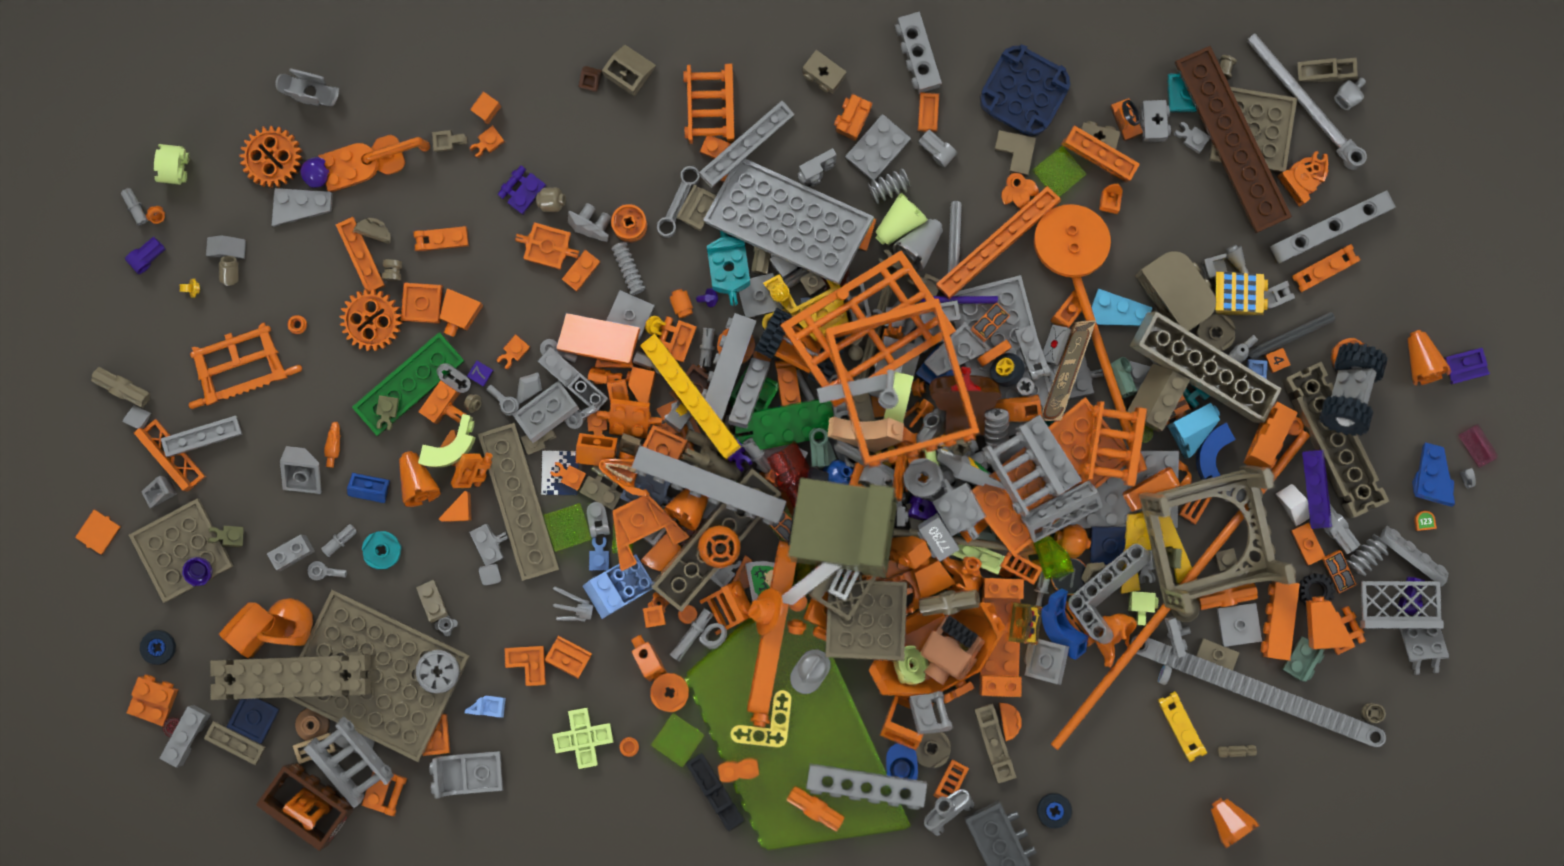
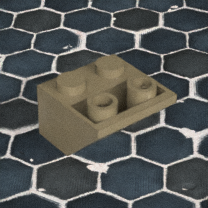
M624 45L611 56L602 72L606 78L635 97L656 65L627 45Z

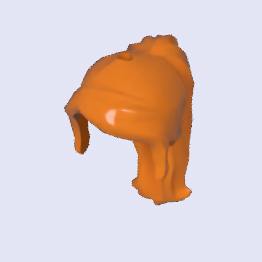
M949 556L941 561L946 570L954 575L953 580L955 584L952 585V588H946L948 591L962 592L976 589L979 593V588L983 584L981 574L978 577H974L972 574H963L961 571L964 566L963 561L951 559Z
M1121 613L1112 616H1102L1113 632V638L1109 643L1102 644L1096 641L1104 657L1105 667L1111 668L1114 663V645L1119 643L1120 640L1125 639V645L1129 647V636L1137 627V622L1133 617ZM1104 630L1099 633V637L1103 635Z

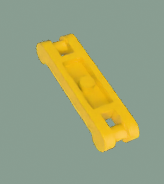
M1174 691L1170 693V696L1158 699V703L1187 760L1192 762L1195 760V757L1206 755L1207 751L1201 743L1178 694ZM1174 703L1175 708L1169 710L1168 705ZM1194 743L1196 749L1191 751L1188 746Z

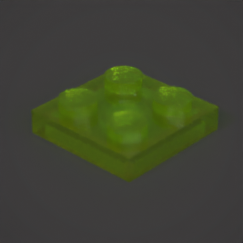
M1063 145L1033 169V172L1046 187L1048 186L1059 197L1087 175Z
M673 713L651 746L683 767L705 734Z

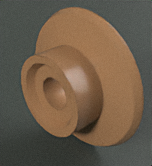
M308 708L301 711L295 721L296 732L305 741L328 733L330 728L328 718ZM310 721L314 723L313 728L309 727Z

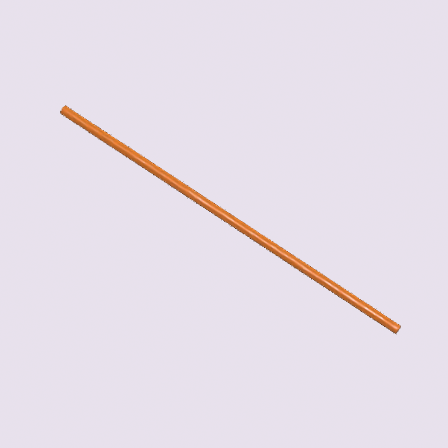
M1302 430L1271 469L1275 480L1310 437L1306 431ZM1261 488L1263 495L1268 489ZM1248 503L1244 505L1246 511L1249 510V507H1247ZM1240 510L1236 512L1179 584L1195 580L1243 521L1244 516ZM1164 603L1050 745L1056 750L1060 749L1170 612L1171 609L1165 607Z

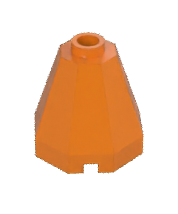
M1220 798L1212 804L1214 808L1211 809V813L1221 843L1226 849L1250 833L1253 828L1255 829L1259 826L1253 817L1228 799L1223 801Z

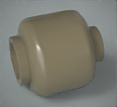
M544 187L537 193L536 203L543 212H559L562 206L566 204V196L562 194L560 188Z

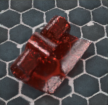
M794 441L783 450L775 452L766 459L774 474L777 475L775 478L776 486L782 492H786L793 508H796L800 478L807 479L810 467L797 443Z

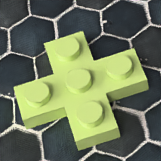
M588 707L568 711L571 730L552 734L555 752L561 753L575 750L578 769L597 766L595 746L614 742L611 724L591 726Z

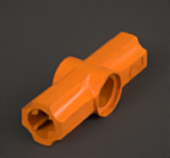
M1249 583L1196 599L1199 602L1200 610L1255 600L1258 598V592L1255 583Z
M794 786L786 801L801 809L811 819L817 822L820 821L836 832L845 819L843 815L828 807L827 803L816 796L812 797L797 786Z

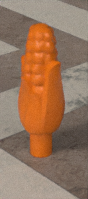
M333 422L328 432L324 448V454L327 457L326 467L334 468L335 458H338L340 453L341 435H339L340 425L338 422Z

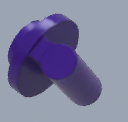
M708 288L705 295H698L696 297V301L698 303L706 302L708 307H714L718 302V294L712 288Z

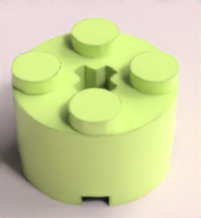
M158 144L160 150L156 149L154 158V171H158V176H154L155 181L170 184L186 183L187 171H184L185 164L189 162V153H186L183 146Z

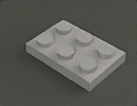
M882 114L845 158L869 179L876 180L909 143L911 138Z
M557 381L515 412L513 416L531 442L534 443L578 411L579 407L561 382Z

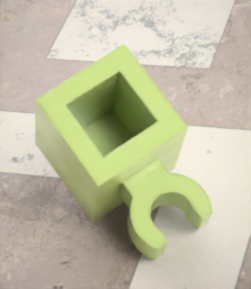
M1131 591L1129 592L1128 611H1137V625H1146V612H1155V609L1158 608V597H1156V593Z

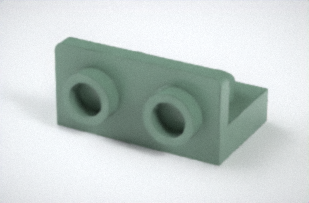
M1300 636L1291 651L1290 661L1286 660L1282 670L1298 680L1306 682L1313 677L1315 673L1313 669L1316 664L1323 660L1325 649L1310 648L1309 640Z

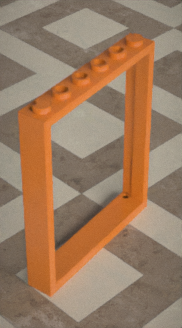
M939 298L825 329L826 340L839 384L842 385L844 391V401L864 467H878L881 465L880 462L888 460L889 463L899 461V457L905 455L910 458L919 455L918 452L926 450L928 453L937 450V447L941 445L950 447L956 445V441L959 440L968 442L976 439L975 436L978 435L979 429ZM935 311L970 429L869 456L835 338Z

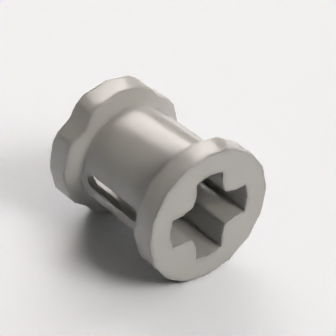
M1022 378L1016 383L1015 391L1020 396H1028L1034 389V383L1029 378ZM1022 383L1024 385H1029V387L1027 388L1028 392H1026V390L1020 389Z

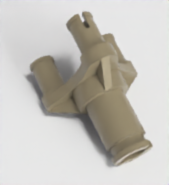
M689 429L685 439L699 445L701 451L698 453L686 448V454H683L682 459L695 464L692 466L736 482L741 474V471L736 466V462H730L728 459L717 455L715 446L707 434L703 435Z

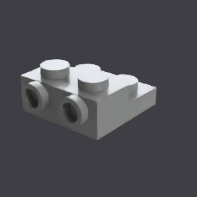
M832 148L800 165L797 177L799 182L805 186L811 185V187L821 182L820 179L823 178V170H830L836 163L837 154Z

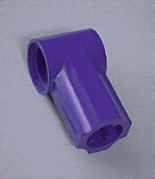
M153 236L141 248L131 251L125 257V261L137 274H142L151 266V262L166 249Z
M1414 577L1406 578V581H1425ZM1409 585L1404 590V593L1409 598H1412L1418 592L1412 585ZM1421 594L1413 600L1420 608L1423 606ZM1402 596L1398 606L1402 608L1408 600ZM1410 604L1404 612L1409 616H1414L1418 610Z

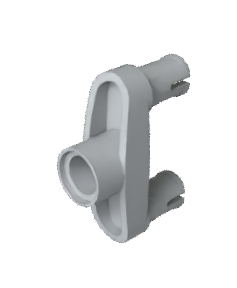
M961 789L948 797L939 798L935 803V807L925 817V827L933 832L934 835H940L939 831L943 833L946 823L963 809L969 811L971 810L970 806L974 807L971 795L966 790ZM950 805L947 811H942L944 806Z

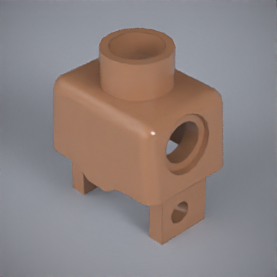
M947 616L936 632L932 630L921 650V655L930 661L924 673L944 685L949 675L958 680L964 679L976 663L977 659L975 657L985 643L983 639L977 637L973 645L965 652L956 640L951 637H945L947 633L941 627L947 620Z

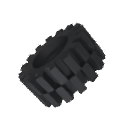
M1309 574L1303 577V580H1300L1298 596H1300L1299 600L1305 606L1306 601L1312 600L1309 588L1315 583L1322 586V596L1328 601L1334 599V583H1331V579L1327 578L1326 575Z
M950 615L941 627L942 630L968 648L973 645L978 637L976 633Z

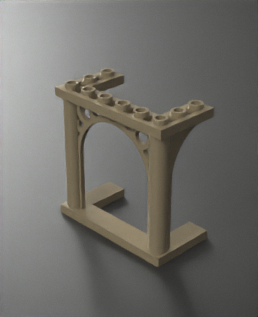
M1244 465L1239 467V471L1154 494L1148 492L1139 494L1165 607L1188 614L1193 612L1191 599L1255 582L1275 581L1287 585L1296 583V571L1292 564L1275 560L1274 554L1276 551L1271 543V529L1266 521L1267 511L1261 499L1263 498L1261 488H1274L1273 482L1275 479L1270 468ZM1231 488H1234L1231 492V496H1228L1226 494V491H1231ZM1244 489L1246 493L1245 498L1238 502L1236 495L1239 490ZM1208 497L1223 498L1234 504L1243 514L1248 528L1247 546L1240 560L1224 572L1174 586L1158 516H1171L1170 507ZM1246 503H1248L1247 507H1249V510L1247 511L1245 510L1244 506ZM1255 539H1256L1257 547H1254V546H1253V541H1254ZM1251 551L1259 553L1260 560L1258 562L1250 559L1249 554ZM1246 561L1249 565H1251V567L1246 565L1243 568V563Z

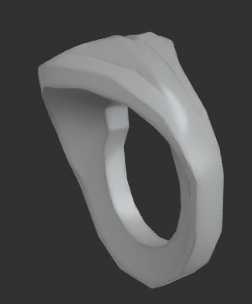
M719 623L710 624L705 628L699 640L709 649L718 648L727 637V629ZM714 628H720V638L713 642L709 641L710 631Z

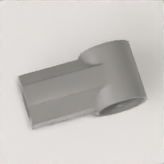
M930 129L918 141L943 168L957 155V151L950 144L944 143Z

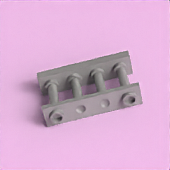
M1023 424L1014 429L1016 431L1015 437L995 449H992L989 445L983 447L982 450L984 452V459L992 465L1014 503L1012 504L1014 511L1021 516H1026L1030 514L1026 507L1047 494H1052L1053 497L1059 496L1065 490L1027 424ZM1018 443H1023L1026 449L1025 453L1002 466L997 456ZM1028 460L1033 461L1036 466L1035 470L1012 484L1007 473ZM1038 477L1043 478L1046 483L1044 488L1024 500L1020 498L1016 490Z
M343 716L335 725L338 730L323 741H319L315 737L306 745L304 750L351 806L355 808L364 799V791L380 780L387 785L394 774L390 767L383 763L356 731L353 723ZM341 736H344L350 745L335 756H331L326 747ZM356 750L363 759L349 770L344 771L338 763ZM369 765L375 772V775L357 786L351 777Z

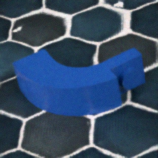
M1227 423L1213 429L1197 450L1196 466L1200 479L1220 476L1216 467L1217 454L1223 446L1236 440Z
M1061 588L1050 595L1048 599L1049 604L1041 609L1042 623L1051 642L1069 646L1068 656L1076 660L1086 652L1089 636L1076 630L1069 623L1065 613L1068 591Z

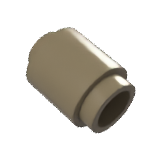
M224 256L219 262V281L224 285L231 286L239 281V264L233 256Z

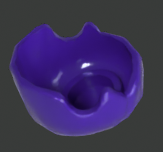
M318 156L306 160L301 166V177L310 187H321L326 183L329 170L324 166L326 162L324 159Z
M194 557L186 561L183 566L182 575L185 581L192 586H204L212 577L213 569L210 562L206 559Z

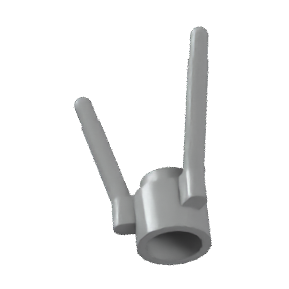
M553 587V590L582 603L578 604L577 608L553 604L555 608L574 611L578 615L556 617V620L584 622L586 619L591 620L594 605L589 604L590 601L583 600L558 587Z

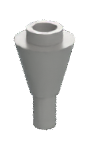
M1233 245L1227 248L1226 258L1240 273H1249L1245 266L1242 246L1237 247V245Z

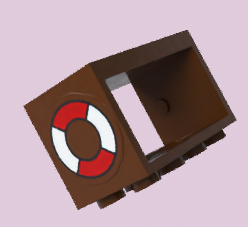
M299 763L285 765L269 785L256 806L320 851L329 846L355 808L351 806L344 796L342 798L336 794L337 791L329 785L324 786L320 783L321 779L319 777L306 773L305 768ZM289 775L341 812L326 835L316 827H313L311 830L305 829L301 822L283 812L285 805L274 798V795L283 786Z

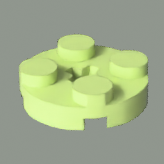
M913 645L905 646L904 661H893L898 680L902 684L915 685L926 679L924 678L926 675L924 671L929 665L928 660Z

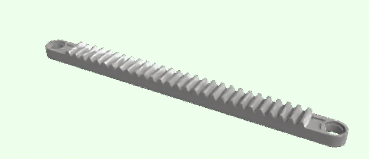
M1138 635L1133 636L1130 639L1129 644H1131ZM1148 638L1144 643V648L1136 653L1369 746L1380 747L1386 741L1385 732L1378 727L1187 652L1186 656L1178 658L1175 656L1172 646ZM1373 732H1378L1380 735V740L1376 743H1373L1370 739V735Z

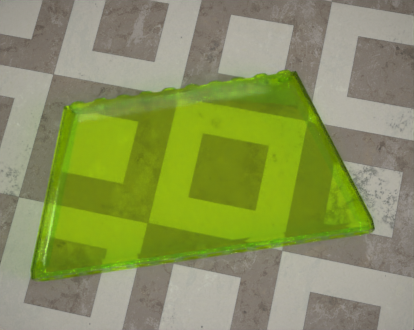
M797 579L793 580L792 588L798 584ZM808 602L805 609L799 612L793 611L788 606L770 707L767 714L770 724L765 725L766 728H771L773 700L776 692L780 690L789 692L791 695L788 735L787 741L782 747L737 743L731 738V730L734 726H754V722L750 721L753 713L747 712L761 637L757 632L755 620L752 618L745 620L726 637L725 641L718 648L712 649L686 672L687 676L684 677L688 687H693L695 694L692 696L696 705H701L703 709L701 716L704 722H708L711 727L709 733L712 740H717L719 744L717 751L721 759L725 758L726 761L733 760L739 762L744 758L752 757L758 760L759 775L752 779L739 778L735 780L736 783L733 786L736 793H741L744 799L741 803L745 812H750L752 819H749L753 830L757 829L760 834L757 838L761 847H766L767 850L899 831L911 827L901 804L897 807L888 805L886 801H880L879 804L868 802L867 798L852 800L849 799L848 795L842 794L841 797L829 796V792L813 794L810 793V789H807L810 763L887 775L833 658H829L830 670L827 676L814 692L802 694L797 692L791 684V673L800 658L807 651L820 650L826 654V641L813 635L816 625L803 619L809 605ZM792 619L802 620L803 623H806V630L801 635L789 633L787 622L792 621ZM781 693V696L777 697V700L780 701V707L775 706V710L782 709L787 711L788 707L784 708V702L788 701V698L785 697L784 693ZM783 713L776 714V723L783 724L786 721V716ZM738 728L734 735L737 736V739H741L742 736H748L746 740L751 741L750 734L752 729H748V733H743L742 729ZM760 730L755 731L753 734L754 740L758 742L762 741L765 737L764 733ZM767 731L766 743H770V739H775L777 744L780 743V740H784L781 733H777L776 736H770L771 731ZM825 776L822 779V783L825 786H830L833 783V779L830 776ZM845 779L842 781L841 786L844 789H849L853 783L851 780ZM868 782L861 785V790L864 792H868L872 788V785ZM888 785L882 786L880 789L881 794L888 795L891 792V787ZM794 786L799 787L812 797L816 796L828 804V807L845 817L837 832L820 821L817 822L811 819L801 809L786 801Z

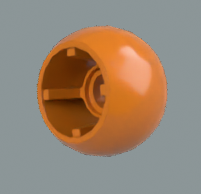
M713 526L707 529L700 537L698 544L700 557L707 565L714 568L730 566L738 558L741 549L738 535L726 526ZM715 535H725L724 539L717 538L714 540L712 538ZM732 540V549L729 553L730 547L728 545V542ZM708 541L711 542L712 553L707 554L706 549ZM719 543L725 544V550L721 553L715 551V546Z

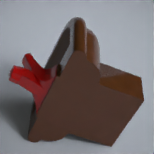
M961 367L962 377L979 429L978 435H984L985 412L994 408L997 400L1002 396L999 386L993 379L985 376L970 375L971 368ZM954 375L941 376L932 380L929 389L937 407L944 411L945 435L970 429Z

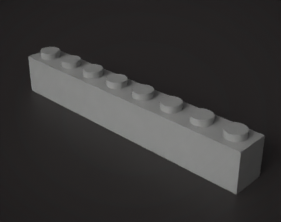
M639 446L632 464V468L636 469L634 472L644 477L646 474L654 476L653 480L663 484L664 481L671 482V487L682 491L684 487L690 490L689 494L699 498L701 494L709 497L707 500L717 505L719 502L727 504L726 508L736 512L738 509L744 510V515L754 519L757 515L763 518L762 522L772 526L774 523H779L786 505L784 500L643 446Z

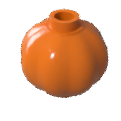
M1069 524L1055 532L1054 545H1057L1058 552L1062 556L1074 559L1082 555L1085 549L1090 548L1091 538H1088L1085 528L1081 525Z

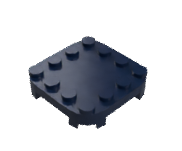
M1020 44V46L1006 48L982 89L980 106L990 116L1029 136H1038L1050 125L1071 84L1070 77L1066 71L1067 69L1062 65L1058 66L1027 49L1028 46Z

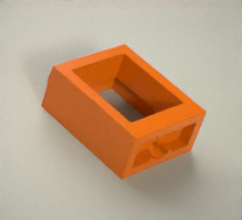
M894 695L880 736L916 750L923 734H918V732L891 722L897 704L911 709L908 700L910 696Z

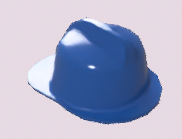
M899 743L891 746L886 755L887 775L917 780L918 764L916 751Z

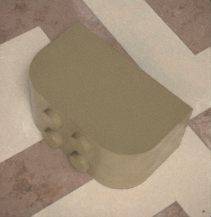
M1167 252L1135 275L1160 313L1187 331L1206 320L1215 310L1216 299L1210 289L1212 288L1210 282L1206 278L1203 279L1199 273L1201 272L1199 266L1195 262L1192 263L1189 257L1181 252Z

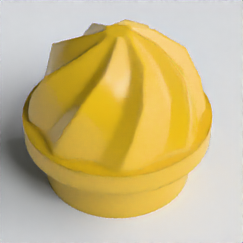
M777 283L772 286L770 294L773 300L783 302L789 297L790 291L786 284Z

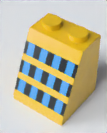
M1216 272V314L1264 315V310H1268V299H1264V291H1268V279L1264 280V274Z

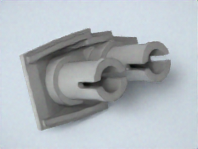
M586 203L579 215L572 211L568 212V224L576 233L608 242L609 235L604 230L611 222L612 217L609 214L603 212L596 224H593L589 219L596 209L591 204Z

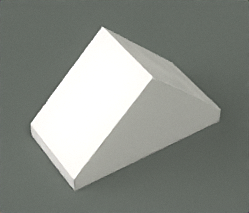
M1293 484L1275 494L1295 527L1310 519L1308 500Z

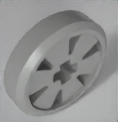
M433 650L424 654L416 667L418 683L423 689L431 693L449 691L455 686L460 676L458 661L451 653L443 650ZM436 666L443 671L442 674H439L440 677L433 673Z

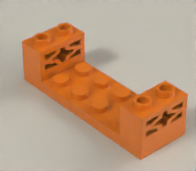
M983 578L981 602L994 604L1006 630L980 671L979 694L982 696L1021 697L1022 677H1019L1021 599L1024 598V579Z

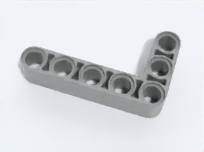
M1139 544L1131 545L1069 598L1068 605L1088 634L1102 644H1107L1112 640L1113 632L1096 607L1150 562V552ZM1142 551L1141 556L1137 558V554ZM1127 564L1126 569L1122 571V567ZM1112 576V580L1107 583L1108 578ZM1097 589V593L1093 595V591ZM1082 601L1081 607L1078 608V604ZM1093 615L1092 621L1088 623L1090 616ZM1104 630L1103 635L1099 637V633Z

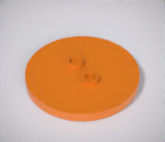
M1068 204L1051 209L1040 219L1034 234V247L1040 261L1052 272L1071 278L1087 276L1099 269L1105 262L1111 246L1110 233L1103 219L1094 211L1080 205Z

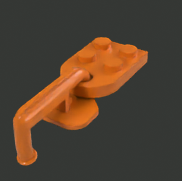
M387 135L378 138L372 148L366 144L355 143L318 155V157L326 161L324 166L329 170L326 186L328 192H334L370 180L377 170L386 175L399 172L405 165L404 151L419 147L421 151H428L430 144L421 137L399 142L397 137Z

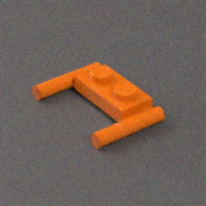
M784 360L775 361L781 406L801 402L796 367Z

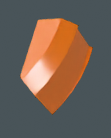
M248 602L222 629L219 635L241 655L253 658L265 643L258 640L257 633L268 631L273 625L274 617L268 614L258 603Z

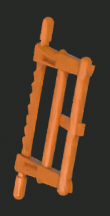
M265 322L260 324L258 329L233 337L232 333L224 335L226 340L204 348L191 347L193 351L190 353V357L195 360L198 381L201 380L205 398L190 402L188 404L189 408L195 409L205 404L209 406L219 402L222 398L229 399L230 396L235 397L236 394L242 395L243 391L249 392L250 389L262 388L264 384L270 385V382L274 380L287 379V375L290 376L301 372L302 366L296 365L286 370L283 369L277 356L279 352L276 350L269 334L271 328L266 326ZM260 336L264 350L239 358L236 344ZM228 347L232 361L208 369L204 355ZM267 357L272 371L271 374L219 392L215 391L211 379L212 375Z

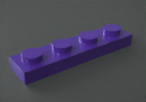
M1324 450L1304 451L1302 454L1311 529L1332 527Z

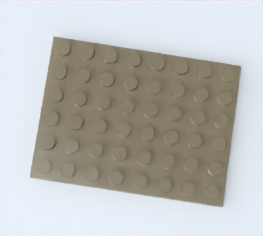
M331 590L299 657L348 656L349 661V656L371 655V671H366V679L371 678V694L350 695V690H348V695L285 698L337 723L345 716L347 720L353 723L354 728L359 734L416 762H420L457 683L452 689L444 693L426 691L420 686L416 678L418 661L424 654L430 651H447L458 661L460 679L470 655L342 593ZM436 666V669L433 670V673L437 674V677H440L439 674H442L443 672L442 669L438 668V666ZM346 673V677L351 678V673Z

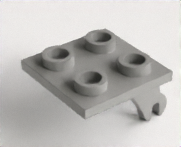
M1400 628L1409 661L1413 662L1412 669H1415L1414 675L1420 674L1421 660L1432 659L1431 667L1434 668L1433 673H1439L1440 660L1449 658L1441 628Z

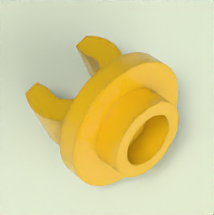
M191 279L190 284H179V292H189L191 298H195L196 294H199L200 286L199 283H196L195 279Z
M651 316L646 321L645 329L651 335L654 333L661 335L660 327L661 325L665 326L666 323L657 316Z

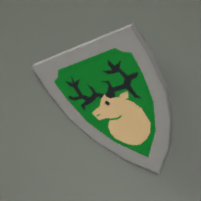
M755 561L745 563L752 602L757 600L760 593L764 590L770 589L774 569L773 562Z

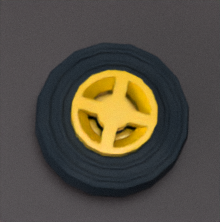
M1014 353L1000 355L994 360L990 368L991 377L1002 387L1015 385L1021 380L1025 372V365L1022 359Z

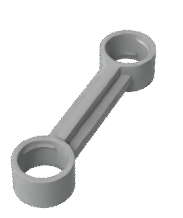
M687 166L681 171L682 182L666 217L661 218L657 223L658 233L664 238H670L676 233V217L691 187L694 184L697 185L700 181L699 171L694 166ZM693 170L696 172L697 178L694 182H686L684 180V173L686 171ZM665 221L672 222L673 231L669 234H664L660 230V225Z

